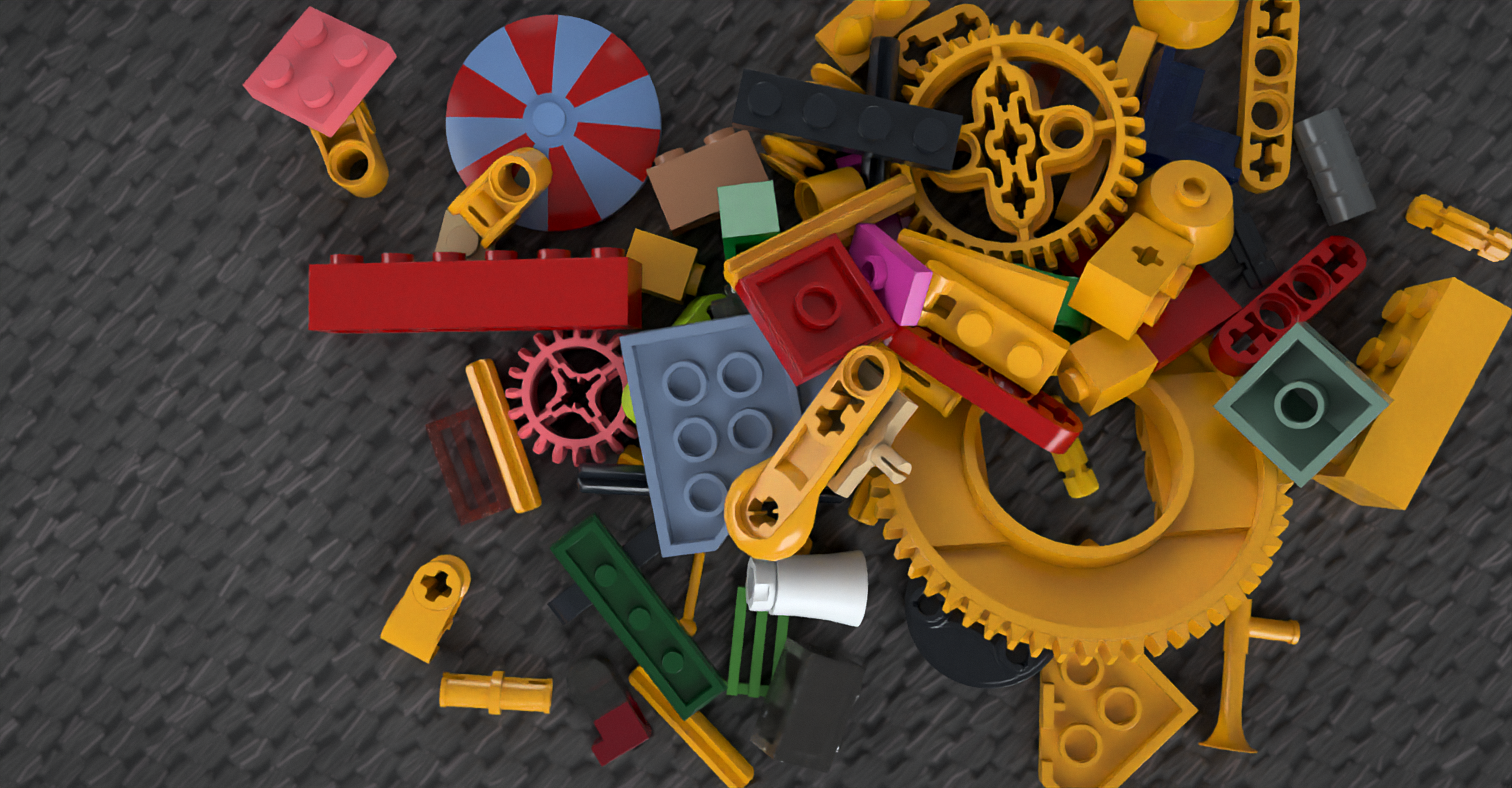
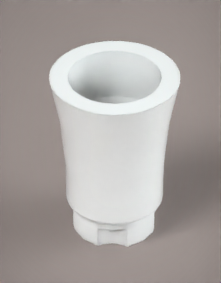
M861 550L832 554L792 555L777 561L750 557L746 578V603L750 611H768L770 615L823 619L855 627L861 624L865 614L868 594L867 565Z

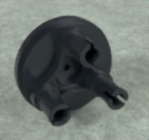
M924 576L914 579L909 577L905 594V614L909 632L922 656L931 666L946 677L958 683L976 688H1002L1015 685L1041 671L1054 657L1053 650L1043 648L1037 658L1031 657L1029 644L1019 642L1013 651L1007 649V636L996 633L990 640L985 639V625L976 621L966 628L962 625L964 612L955 608L946 614L942 610L946 600L943 595L936 593L927 597L924 594L928 582Z

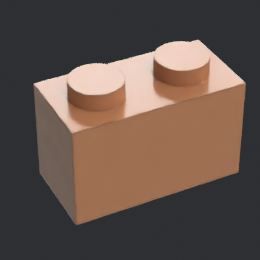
M733 127L721 129L704 139L705 146L685 153L684 148H677L663 153L654 159L656 166L646 170L674 237L720 218L717 187L769 181L747 130L735 133Z

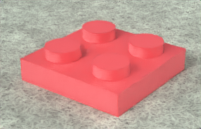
M309 6L244 82L243 86L252 98L331 138L397 56L389 43Z

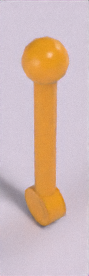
M705 552L694 554L683 618L679 620L691 637L697 631L693 618Z

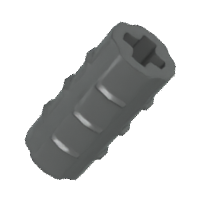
M1333 108L1294 124L1292 128V135L1298 148L1297 154L1301 155L1308 173L1307 179H1310L1318 199L1316 203L1320 204L1328 227L1378 208L1369 187L1370 181H1367L1359 162L1360 156L1356 154L1349 134L1351 131L1346 129L1339 108Z

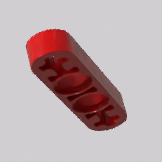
M1341 235L1330 236L1324 239L1223 325L1209 344L1208 354L1212 364L1225 375L1243 377L1297 322L1306 321L1308 323L1355 281L1366 267L1367 258L1364 250L1352 239ZM1335 259L1339 260L1342 265L1334 270L1331 275L1323 269L1328 262H1332ZM1300 281L1311 286L1316 293L1317 300H1308L1300 296L1295 291L1293 282ZM1267 309L1278 314L1283 320L1284 329H1275L1265 324L1261 319L1260 310ZM1247 334L1253 340L1252 344L1239 354L1233 351L1231 347L1239 343Z
M893 320L898 329L890 338L882 341L885 346L1049 452L1065 454L1083 430L1080 418L1064 404L1042 390L1036 396L927 327L917 325L900 326Z

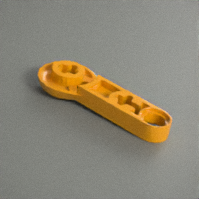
M863 345L852 349L833 372L775 455L744 470L732 482L725 497L724 520L729 536L740 550L756 559L777 561L792 556L806 543L814 525L819 494L889 401L901 381V367L898 359L892 352L881 347ZM874 356L882 363L884 376L881 384L869 391L861 385L858 378V369L866 358ZM845 388L850 395L844 394L843 389ZM852 396H854L857 399L863 400L865 403L862 406V404H851L849 402L852 399ZM846 407L840 417V420L845 425L844 431H829L833 424L832 419L828 416L829 411L843 410ZM775 501L778 509H774L773 513H779V518L776 522L765 523L762 515L767 514V511L761 510L763 502Z

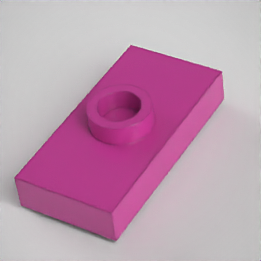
M857 223L849 250L850 256L889 316L900 326L917 325L933 272L874 223Z

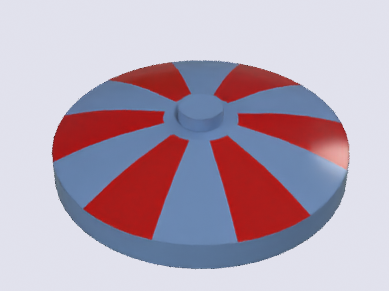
M541 15L521 19L500 28L484 39L470 53L458 71L450 90L446 110V135L453 163L467 187L478 179L497 159L518 148L531 147L545 154L552 168L551 182L546 190L521 214V218L516 225L536 231L568 232L591 227L605 221L622 210L637 196L649 178L646 170L654 167V159L658 157L662 136V117L658 96L647 70L637 55L620 38L605 28L584 19L564 15ZM513 163L511 173L514 181L519 186L528 188L530 184L528 172L520 164Z

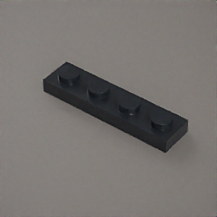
M744 68L732 118V127L949 175L953 166L963 116Z

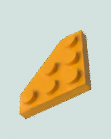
M1121 650L1119 657L1112 665H1106L1100 653H1095L1088 665H1081L1077 654L1069 652L1062 663L1056 662L1055 657H1053L1040 671L1038 779L1045 788H1118L1199 710L1145 654L1136 662H1130Z

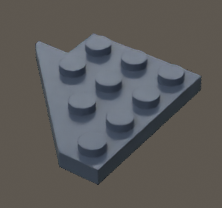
M750 313L630 333L619 337L662 558L716 551L729 535L724 520L725 497L732 482L744 470L775 455L839 366L837 365L796 387Z

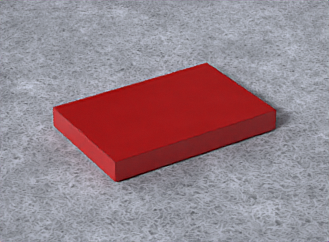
M1107 212L1106 215L1114 223V231L1111 234H1105L1095 227L1092 232L1097 238L1098 246L1093 250L1087 248L1081 240L1075 243L1079 255L1077 261L1071 262L1068 260L1064 251L1055 254L1058 269L1064 276L1080 278L1087 262L1124 224V217ZM1200 264L1196 265L1175 300L1170 298L1157 322L1152 327L1143 322L1136 331L1158 359V363L1153 370L1154 373L1220 330L1226 322L1243 309Z

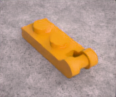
M928 260L925 266L933 272L917 326L931 329L1036 396L1068 351L1071 343L949 266L936 260ZM940 295H948L957 301L951 312L936 304Z

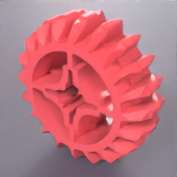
M556 329L553 330L556 342L551 344L542 333L535 334L533 336L534 342L541 351L536 355L526 348H521L518 355L521 359L530 363L527 370L511 367L508 372L511 377L523 380L522 389L509 388L505 391L507 398L522 399L523 404L521 407L510 410L508 412L509 418L517 420L527 417L529 423L518 431L519 437L527 439L538 432L540 437L534 443L533 451L537 454H542L549 448L551 443L554 444L552 461L557 464L563 463L568 449H571L572 460L576 467L586 462L587 449L591 450L596 463L606 462V452L603 447L606 443L609 444L616 454L624 452V443L618 435L624 432L628 437L637 439L639 437L637 428L629 424L630 419L626 416L622 403L612 423L606 417L607 414L601 405V394L612 383L613 379L620 375L623 390L628 383L623 355L618 352L621 349L619 337L623 335L621 333L615 334L606 344L604 340L607 330H593L591 337L588 338L587 330L575 329L573 330V337H568L567 330ZM576 349H589L602 353L610 362L586 374H579L571 364L567 363L562 354ZM549 365L552 369L551 373L557 382V392L555 397L546 404V408L540 411L537 400L538 384L543 371ZM566 375L570 379L577 380L582 385L585 384L586 380L593 383L591 385L592 388L586 393V397L589 400L588 405L592 411L589 408H581V403L574 402L573 406L565 404L568 402L567 398L573 393L570 387L571 382ZM576 412L587 423L592 424L598 434L585 439H574L558 433L550 425L558 419Z

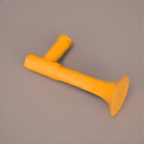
M1246 599L1235 611L1228 609L1230 615L1225 619L1222 650L1224 651L1218 721L1210 737L1206 741L1198 742L1199 745L1230 751L1258 753L1246 741L1242 728V699L1249 637L1284 641L1295 645L1300 638V625L1298 621L1251 617L1252 599Z

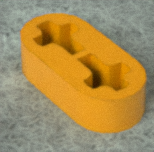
M961 4L905 30L898 37L900 42L898 72L908 79L916 80L914 75L916 68H922L928 72L934 69L930 61L932 52L940 54L944 60L951 55L948 48L949 42H946L944 37L955 30L957 26L956 19L962 18L966 25L975 23L978 27L975 31L979 35V39H987L990 27L988 16L975 5ZM963 36L954 39L959 43L961 49L970 45ZM914 41L918 47H924L935 42L937 48L927 53L925 57L926 65L919 66L916 60L907 62L903 58L909 49L908 42Z

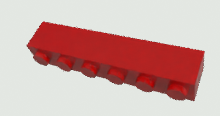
M593 248L591 249V258H571V251L565 249L538 250V259H518V252L491 250L485 251V260L466 261V253L434 252L430 262H415V255L407 253L381 254V263H364V256L335 254L330 255V264H309L308 330L325 333L552 331L556 329H642V263L625 257V249Z

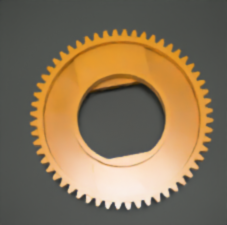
M1043 266L1042 271L1053 273L1047 266ZM1092 320L1090 334L1104 326ZM1214 334L1157 372H1152L1144 387L1126 396L1136 404V434L1142 451H1146L1144 459L1145 481L1151 494L1152 502H1156L1154 524L1135 537L1111 545L1075 546L1042 537L1015 521L996 502L989 490L979 422L985 411L964 397L950 415L945 418L941 415L940 411L906 387L901 392L919 407L895 436L891 448L912 465L911 472L907 474L900 471L906 479L898 484H894L876 465L866 474L867 476L875 477L869 483V497L882 498L876 502L875 518L890 519L884 526V538H901L895 548V558L897 560L905 558L912 560L907 575L911 579L924 576L928 580L924 594L927 597L936 593L943 595L946 600L942 610L946 614L958 608L965 613L962 622L963 626L968 628L976 621L985 625L984 638L990 640L996 633L1007 636V649L1012 651L1019 642L1029 644L1031 657L1035 658L1039 656L1043 648L1053 650L1055 661L1058 663H1062L1069 652L1077 654L1081 665H1088L1095 653H1100L1106 665H1112L1119 657L1121 650L1130 662H1136L1144 654V646L1154 657L1160 656L1168 647L1167 640L1178 649L1190 639L1189 632L1198 639L1211 628L1210 622L1216 626L1222 623L1230 615L1228 609L1235 611L1247 599L1244 593L1249 595L1261 583V579L1258 576H1262L1272 566L1273 561L1269 557H1272L1281 548L1283 542L1278 536L1289 525V520L1282 515L1293 505V499L1284 494L1294 484V481L1283 473L1280 468L1213 407L1242 378L1225 375L1216 369L1210 361L1208 348ZM1061 361L1059 362V364L1057 365V367L1054 369V371L1052 372V374H1051L1050 376H1058L1056 372H1057V370H1058V367H1059Z

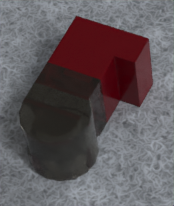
M589 654L581 657L570 669L566 677L565 688L569 698L575 704L586 709L601 735L595 739L591 749L603 767L648 740L653 729L614 664L607 657L600 654Z

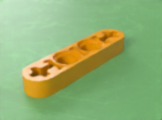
M1248 0L1244 11L1234 169L1240 186L1248 192L1256 194L1266 193L1282 185L1288 177L1290 170L1300 16L1299 0H1274L1275 7L1283 8L1284 13L1274 20L1272 36L1257 38V34L1262 35L1269 29V12L1260 10V6L1268 0ZM1282 33L1284 35V38L1273 35H1278ZM1267 49L1277 54L1281 64L1277 76L1268 77L1258 71L1255 66V56L1259 50ZM1265 102L1274 107L1277 112V122L1273 129L1265 130L1255 125L1251 115L1255 103ZM1250 138L1258 141L1277 139V145L1271 144L1265 148V164L1274 166V173L1264 177L1263 182L1259 181V172L1250 170V163L1260 159L1262 143L1251 145Z
M1135 25L1132 26L1117 60L1118 73L1114 80L1125 77L1129 79L1131 90L1125 97H1135L1159 33ZM1099 104L1094 117L1097 121L1107 120L1103 108ZM1111 143L1101 144L1096 158L1088 166L1071 172L1054 219L1070 223L1090 204L1109 161Z

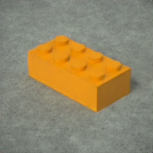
M1455 277L1407 287L1404 291L1398 290L1394 293L1382 312V318L1386 319L1387 322L1378 338H1371L1363 346L1356 360V364L1361 367L1360 370L1393 398L1394 401L1311 479L1358 505L1406 510L1509 321L1512 309Z

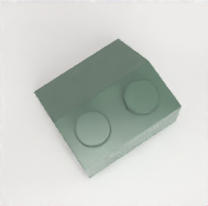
M1304 321L1297 322L1213 407L1292 481L1302 488L1385 410L1394 399Z

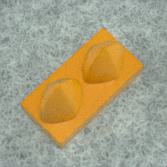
M854 0L815 35V40L851 78L869 62L870 45L874 37L896 38L927 11L931 3L928 0Z

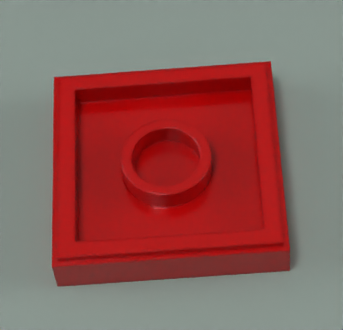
M836 233L739 279L734 288L796 387L839 365L852 349L862 345L874 346L890 338L898 329Z

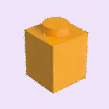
M635 228L626 257L642 263V292L681 305L684 304L687 294L697 296L706 269L705 265L697 263L700 256L698 249Z
M1103 327L1071 344L1062 358L1056 373L1064 394L1072 402H1078L1090 417L1144 387L1158 363V359L1136 332L1129 340H1126L1108 328Z

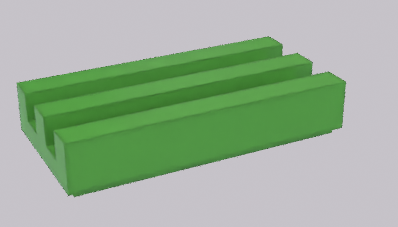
M738 585L726 695L737 696V694L748 695V697L759 698V696L770 697L769 699L780 700L789 616L778 615L771 686L761 685L768 611H757L750 682H739L747 603L746 586Z

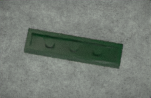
M596 512L550 545L549 549L683 721L687 720L728 689L725 679Z

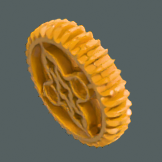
M1014 20L1008 35H1001L998 26L992 23L988 31L990 38L980 40L977 32L970 30L968 33L970 45L962 49L958 42L950 39L948 48L951 55L944 60L940 54L932 52L930 61L934 69L928 72L925 69L916 68L914 75L920 84L918 88L911 85H903L901 92L909 104L933 109L935 104L952 86L970 74L988 67L980 75L972 90L971 103L974 123L961 125L956 152L966 151L971 154L969 163L961 169L951 170L949 175L891 163V177L898 174L906 175L909 181L915 184L917 189L916 194H914L915 202L898 211V214L901 218L913 217L908 225L909 230L921 234L927 232L925 234L927 236L1009 263L1023 262L1024 265L1036 269L1034 261L1045 258L1048 269L1055 271L1058 269L1055 254L1064 251L1068 260L1071 262L1077 261L1079 255L1075 243L1081 240L1087 248L1093 250L1098 246L1097 238L1092 232L1095 227L1105 234H1111L1114 231V223L1106 215L1107 212L1122 217L1128 212V205L1118 196H1136L1138 185L1127 177L1140 176L1144 171V163L1133 158L1146 152V141L1139 137H1134L1145 130L1144 119L1133 116L1139 111L1140 102L1137 97H1125L1131 90V83L1127 77L1114 80L1118 73V65L1114 60L1100 65L1103 53L1098 45L1082 54L1085 43L1084 38L1080 34L1073 37L1067 44H1064V29L1060 28V26H1057L1049 38L1044 37L1043 26L1038 21L1031 27L1030 34H1022L1020 23ZM1009 62H1038L1057 67L1074 75L1095 95L1103 108L1107 120L1097 121L1089 111L1074 105L1040 109L1038 91L1033 78L1024 69L1011 65ZM1002 84H1006L1007 91H1010V102L1007 103V112H1004L1002 105H999V93L1002 92ZM1022 114H1028L1030 125L1028 123L1022 124ZM991 120H994L995 130H990L989 128ZM1033 130L1040 133L1044 156L1040 158ZM1065 130H1074L1083 136L1081 142L1070 149L1060 148L1053 143L1055 137ZM1010 135L1014 136V140L1019 146L1017 150L1018 156H1015V165L1011 164L1010 158H1007L1006 155L1007 144L1010 143ZM985 143L993 171L997 175H1002L1003 186L1000 188L996 184L993 172L986 168V160L980 144ZM1111 143L1110 160L1105 178L1090 204L1073 221L1061 229L1046 236L1035 238L1036 231L1048 222L1053 212L1054 194L1051 177L1085 168L1096 158L1101 144ZM1036 168L1037 179L1031 181L1029 169ZM930 177L939 188L948 192L963 193L984 189L986 205L992 222L1001 231L1017 236V241L1014 243L987 241L976 238L954 227L941 216L929 201L921 183V178ZM1019 186L1027 198L1026 210H1023V219H1020L1018 211H1015L1013 206L1015 204V195H1017V187Z

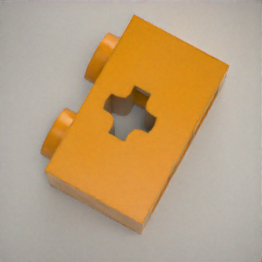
M1134 212L1087 262L1068 306L1129 340L1143 322L1152 327L1163 313L1170 298L1175 300L1193 272L1185 264L1195 244Z

